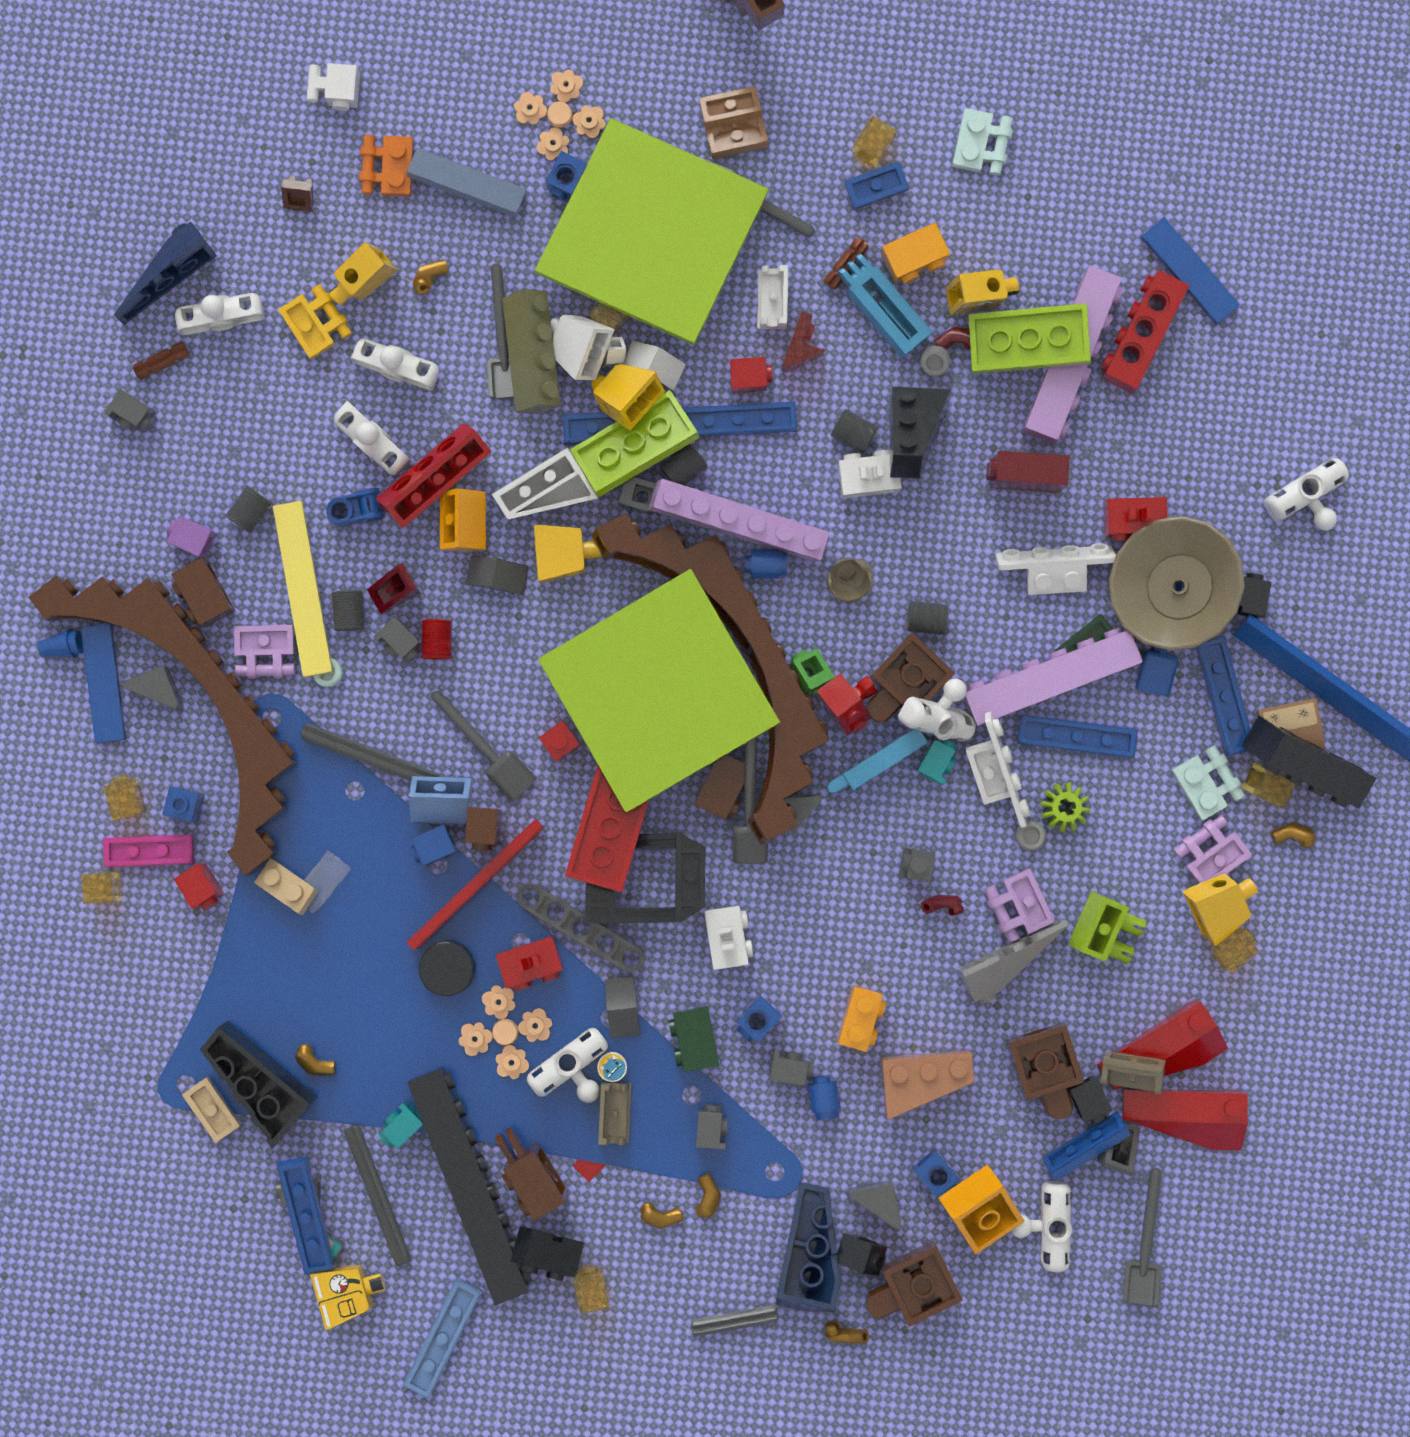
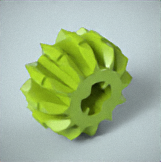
M1070 782L1065 783L1064 791L1058 783L1054 784L1053 789L1056 795L1046 790L1044 795L1050 799V802H1040L1041 807L1049 808V811L1043 812L1041 817L1048 818L1052 816L1048 823L1050 828L1056 826L1059 821V832H1065L1067 823L1071 831L1077 830L1075 820L1085 824L1086 819L1080 814L1090 813L1091 811L1088 807H1082V803L1088 802L1089 797L1078 798L1082 792L1081 787L1075 788L1071 793L1072 784ZM1061 800L1065 803H1071L1072 809H1068L1070 811L1068 815L1066 812L1059 811L1058 806H1062Z

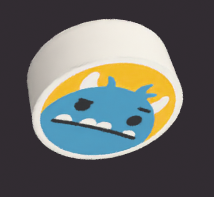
M607 1052L599 1059L597 1065L598 1073L605 1081H619L627 1071L626 1059L618 1052Z

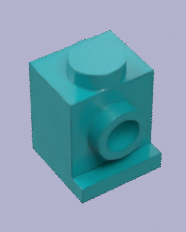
M936 739L932 740L916 772L940 785H944L947 779L943 778L942 775L943 773L949 774L957 760L953 757L957 745L949 740H940V742Z
M406 1100L398 1107L402 1111L400 1114L395 1110L383 1122L387 1127L379 1134V1137L390 1148L394 1145L399 1149L423 1125L420 1114Z

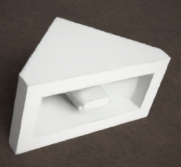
M632 341L623 365L655 371L662 386L672 391L675 390L686 366L685 363L660 347Z

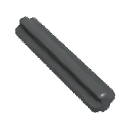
M775 1305L693 1319L691 1321L692 1334L697 1337L774 1323L778 1321V1312Z

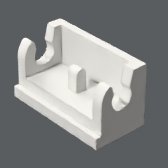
M768 265L762 266L761 270H758L757 329L786 330L788 265H779L777 269H770Z

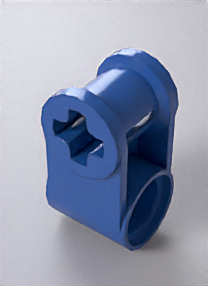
M379 488L365 489L354 494L336 497L326 507L328 518L338 527L374 522L386 517L385 512H381L380 504L375 499L380 493ZM368 500H369V502H370L371 511H369L368 502H367ZM337 506H346L348 514L345 518L336 519L333 517V511Z

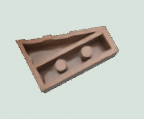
M969 1050L880 1057L885 1117L887 1120L974 1083L972 1052Z

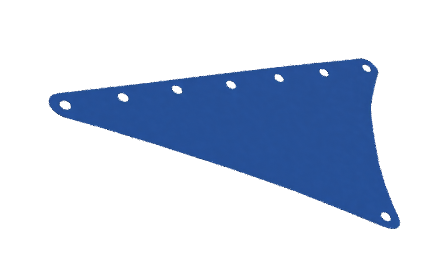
M270 693L255 700L260 707L257 712L261 717L268 709L279 711L281 722L276 726L278 732L275 735L281 743L286 741L296 753L293 758L298 763L270 785L271 788L278 787L287 799L283 803L288 809L260 831L262 833L268 832L277 844L274 849L278 854L271 859L289 869L318 889L319 892L305 913L300 915L254 883L267 862L251 875H244L239 870L214 966L197 1008L158 1079L157 1090L164 1102L173 1108L193 1111L182 1096V1093L177 1090L176 1082L182 1075L191 1076L195 1080V1085L209 1077L234 1114L250 1115L242 1103L236 1100L233 1096L234 1092L229 1085L220 1078L200 1050L220 1025L229 1021L317 1096L300 1120L386 1128L387 1126L383 1122L395 1110L400 1114L402 1111L398 1107L405 1100L418 1112L407 1082L410 1079L444 1066L445 1072L450 1071L456 1084L453 1092L457 1100L461 1099L467 1112L464 1120L468 1128L473 1127L478 1142L498 1145L495 1135L502 1133L513 1148L505 1132V1129L512 1127L525 1148L538 1141L546 1154L618 1166L698 1182L697 1178L710 1172L717 1187L763 1198L778 1199L790 1195L798 1188L803 1174V1168L799 1159L700 1069L684 1072L683 1066L677 1067L674 1049L677 1048L641 1015L638 1014L640 1035L611 1038L610 1029L604 1026L600 1020L602 1011L607 1009L605 982L555 936V942L564 966V970L558 972L560 977L544 983L542 978L530 981L531 987L516 992L513 987H510L514 992L512 1001L515 1002V1008L509 1011L508 1016L504 1019L512 1020L518 1027L520 1022L524 1021L523 1014L525 1012L532 1013L535 1009L541 1008L546 1012V1018L552 1020V1026L548 1028L550 1031L548 1039L544 1041L536 1039V1041L530 1042L527 1039V1035H522L519 1032L516 1041L510 1044L517 1050L522 1049L525 1051L526 1056L524 1059L529 1062L528 1070L520 1073L517 1079H511L509 1075L506 1077L500 1076L497 1073V1066L499 1064L496 1062V1056L502 1053L505 1046L498 1044L494 1038L488 1043V1050L486 1052H478L475 1056L467 1055L465 1047L459 1044V1038L462 1036L461 1028L465 1024H472L474 1026L477 1022H480L484 1025V1029L492 1032L495 1023L501 1020L496 1018L494 1014L488 1015L485 1012L486 1005L482 1002L483 994L491 991L493 986L499 985L502 989L506 988L495 955L513 949L511 939L516 933L527 934L530 938V943L553 935L491 879L419 949L413 950L406 942L463 889L481 869L460 850L445 857L447 869L439 875L431 873L428 865L423 866L421 861L416 863L410 851V846H413L411 839L434 829V827L430 823L411 822L410 806L359 761L303 740L301 738V731L306 723L318 725L287 697ZM357 781L363 785L364 794L359 800H351L346 796L345 788L350 782ZM441 941L461 943L471 952L475 961V975L472 982L465 990L452 996H440L432 993L424 986L419 975V962L423 953L430 946ZM496 1000V1003L500 1005L501 1000ZM534 1023L533 1027L538 1028V1024ZM589 1028L598 1029L607 1041L608 1048L603 1054L581 1069L587 1079L594 1080L599 1085V1097L591 1103L581 1101L577 1095L578 1086L572 1078H569L544 1097L536 1095L527 1082L528 1074ZM588 1032L580 1040L584 1042L592 1035ZM476 1036L472 1038L475 1042L478 1040ZM308 1044L312 1046L313 1055L318 1060L335 1061V1075L308 1074L296 1062L295 1053H297L298 1046ZM599 1048L591 1055L594 1057L603 1050ZM607 1052H618L627 1062L626 1074L616 1082L632 1083L629 1143L625 1145H618L617 1143L598 1145L601 1083L608 1081L601 1078L597 1065L599 1059ZM570 1054L562 1055L559 1059V1066L563 1070H572L576 1065L575 1057ZM510 1060L509 1064L514 1065V1061ZM540 1067L532 1073V1076L535 1078L543 1072V1069ZM552 1083L543 1091L546 1093L554 1087V1084ZM688 1086L698 1087L701 1091V1099L695 1105L686 1104L682 1099L683 1090ZM705 1104L723 1106L722 1118H728L726 1136H720V1140H726L725 1149L696 1147L698 1109H705ZM424 1124L415 1133L427 1134ZM771 1162H778L784 1168V1176L779 1181L773 1182L765 1175V1169Z

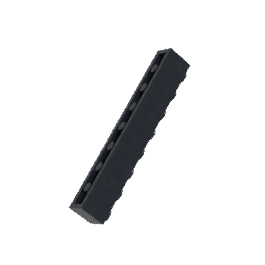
M443 1066L410 1079L407 1084L494 1305L528 1293L530 1289L529 1283L533 1282L531 1273L521 1271V1264L510 1262L516 1237L511 1239L507 1229L511 1226L509 1217L505 1209L500 1211L496 1201L500 1199L498 1189L494 1182L489 1183L485 1173L489 1171L487 1161L483 1154L478 1155L474 1144L478 1143L475 1131L472 1126L468 1128L464 1120V1116H467L464 1103L461 1099L457 1100L453 1092L456 1084L450 1071L445 1072Z

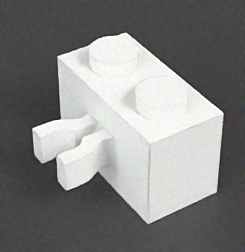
M890 450L872 452L873 456L862 458L860 453L847 454L843 456L844 460H839L838 473L842 499L900 492L902 489L901 478H890Z
M739 905L704 910L713 970L749 965L748 958L753 957L751 940H745L743 929L749 928L746 910L740 911Z

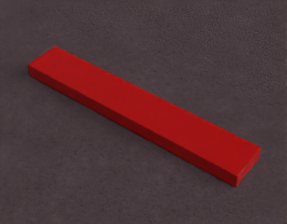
M535 819L406 943L413 950L419 949L544 829V826Z

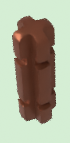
M860 238L854 239L849 246L850 250H846L832 267L833 271H829L825 276L823 282L829 288L837 289L843 282L837 271L844 268L850 273L846 264L850 261L857 264L855 257L858 254L864 255L869 246L864 240Z
M178 342L172 345L170 350L166 348L147 357L145 362L141 360L135 363L133 370L139 379H144L150 376L152 371L156 373L175 364L177 359L181 361L187 358L189 351L183 342Z

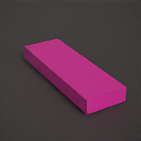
M193 834L103 838L104 867L194 864Z

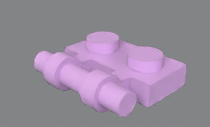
M294 625L234 626V656H246V665L235 666L236 677L247 676L248 679H257L258 676H274V679L284 678V675L296 674L295 663L284 664L283 655H295ZM273 655V664H257V656Z
M1222 815L1213 821L1209 819L1202 825L1203 828L1193 836H1186L1181 840L1182 844L1174 849V852L1180 859L1188 853L1194 857V860L1186 865V868L1198 884L1218 875L1228 874L1252 856L1235 831H1232L1226 837L1220 832L1228 824ZM1211 837L1216 844L1203 853L1199 845Z
M1030 868L1002 880L1007 892L999 895L995 885L984 889L988 897L986 901L988 907L994 910L1000 923L997 926L1000 932L1005 934L1009 943L1019 939L1015 928L1022 924L1026 933L1031 934L1055 922ZM1010 900L1018 916L1011 919L1004 906V903Z

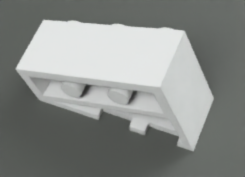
M565 448L492 494L507 520L598 499L568 448Z

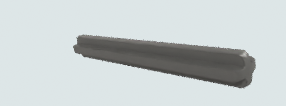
M306 723L301 731V738L303 740L409 781L412 780V776L440 777L439 773L310 723Z
M353 1125L344 1130V1135L395 1265H404L411 1260L410 1253L359 1125Z

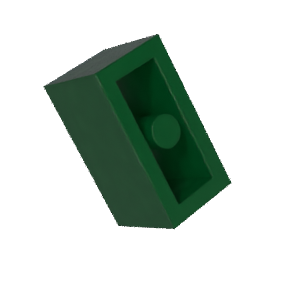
M708 1006L673 1012L674 1019L668 1020L671 1037L677 1036L679 1048L674 1049L677 1067L683 1066L684 1072L719 1066Z

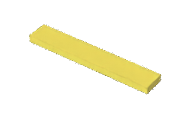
M296 501L273 506L303 677L308 678L333 673L303 502Z

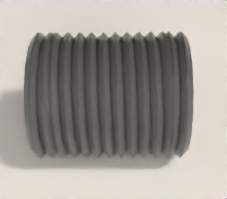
M846 408L830 435L863 454L878 426L873 425L868 420L866 421L863 417L855 415V413L853 414V412Z
M688 444L680 449L678 453L673 454L669 460L662 463L660 468L669 481L685 486L692 478L695 479L699 473L708 468V465L699 452L691 444Z
M246 486L225 516L251 534V531H254L255 526L259 524L260 519L264 517V514L271 507L272 502L250 486Z
M342 590L332 592L334 630L356 631L365 629L363 591Z
M911 600L908 608L906 630L915 633L923 632L924 634L945 635L948 605Z

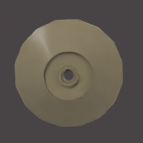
M1185 516L1155 520L1134 532L1116 554L1109 577L1111 606L1123 628L1143 644L1168 651L1195 648L1221 634L1237 614L1245 588L1242 560L1230 539L1210 523ZM1184 582V589L1180 592L1176 591V584Z

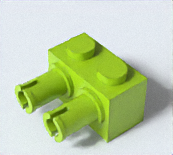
M1091 891L1068 945L1104 962L1110 956L1122 961L1124 964H1128L1132 958L1122 954V952L1134 955V947L1117 941V935L1120 929L1136 937H1140L1144 931L1134 927V924L1145 928L1146 920L1127 913L1129 907Z

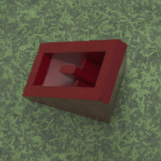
M403 563L398 564L367 589L380 614L388 612L421 593Z

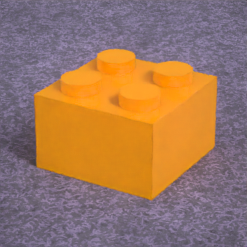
M988 1164L938 1197L975 1255L1025 1222L1006 1189Z

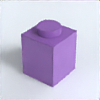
M179 516L177 521L173 520L167 530V536L169 537L167 543L199 558H206L217 533Z

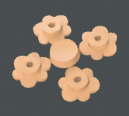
M566 70L564 74L556 72L552 75L553 85L550 87V91L553 95H557L559 101L551 104L548 110L542 104L543 98L540 95L533 96L530 92L522 93L520 101L514 104V109L517 111L516 119L519 123L525 124L529 122L531 125H536L539 122V118H544L547 115L549 123L554 126L549 132L544 131L540 134L541 141L536 146L537 152L541 155H546V159L549 161L555 160L556 157L558 158L561 151L568 154L566 146L569 144V138L563 136L559 128L567 126L571 120L577 126V133L579 135L586 134L591 139L598 137L599 129H604L606 126L605 120L602 119L603 110L600 107L590 108L585 105L581 108V112L573 115L572 109L566 104L571 98L577 99L580 96L579 90L583 86L582 78L577 75L574 76L572 70Z
M495 985L491 991L483 994L482 1002L486 1005L485 1012L488 1015L494 1014L496 1018L501 1020L495 1023L492 1032L484 1029V1025L480 1022H477L474 1026L472 1024H465L461 1028L462 1036L459 1038V1044L465 1047L467 1055L475 1056L478 1052H486L488 1050V1043L494 1038L498 1044L505 1046L502 1053L496 1056V1062L499 1064L497 1066V1073L502 1077L509 1075L511 1079H517L520 1073L528 1070L529 1062L524 1059L526 1056L524 1050H517L510 1044L516 1041L519 1032L522 1035H527V1039L530 1042H534L536 1039L541 1041L548 1039L550 1036L548 1028L552 1026V1020L546 1018V1012L543 1009L537 1008L532 1013L525 1012L523 1014L524 1021L520 1022L517 1027L512 1020L504 1019L508 1016V1012L515 1008V1002L512 1001L514 998L513 990L511 988L502 989L499 985ZM496 1000H501V1004L498 1005ZM537 1023L538 1028H534L533 1024ZM474 1036L478 1038L476 1042L472 1039ZM513 1060L514 1065H510L509 1061Z

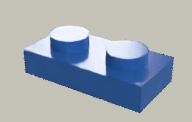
M899 161L844 181L854 210L909 190Z

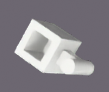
M327 63L326 77H320L321 66L309 65L307 101L318 102L319 91L325 92V100L328 105L332 106L334 110L348 111L350 107L358 108L360 72L357 65Z

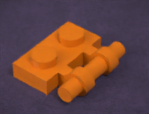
M368 134L363 136V146H360V156L363 157L362 171L359 172V182L362 183L361 194L372 195L373 184L381 185L382 196H412V178L406 175L413 158V137L383 136V147H375L374 135ZM374 159H382V173L374 172Z

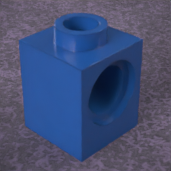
M561 151L545 181L547 189L550 190L549 194L561 201H565L566 198L570 200L587 163ZM564 173H569L574 177L573 181L566 185L558 182V178Z
M169 786L162 815L198 823L205 794Z
M445 824L411 839L413 842V846H410L412 856L416 863L421 861L423 866L458 852L450 831Z
M759 995L736 1020V1023L740 1025L736 1030L747 1041L750 1042L753 1038L759 1042L782 1018V1015ZM753 1013H761L765 1016V1024L759 1029L752 1028L748 1023L749 1017Z
M935 1149L912 1167L913 1171L937 1199L955 1187L956 1183L960 1180ZM937 1168L943 1169L946 1174L945 1179L940 1183L931 1182V1172Z

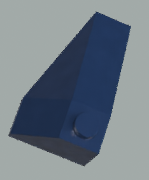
M189 222L187 225L183 223L172 231V236L166 240L114 315L123 325L217 256L192 222Z
M800 1182L775 1305L801 1311L835 1312L841 1278L829 1188Z

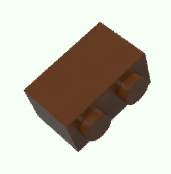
M201 557L171 574L175 580L172 583V587L180 599L184 597L189 605L186 612L193 624L198 623L206 628L236 611L207 559Z
M725 755L715 761L694 805L723 820H726L728 815L734 817L741 804L736 798L741 789L745 790V763L729 755Z
M468 807L465 843H472V849L492 850V845H500L502 810Z

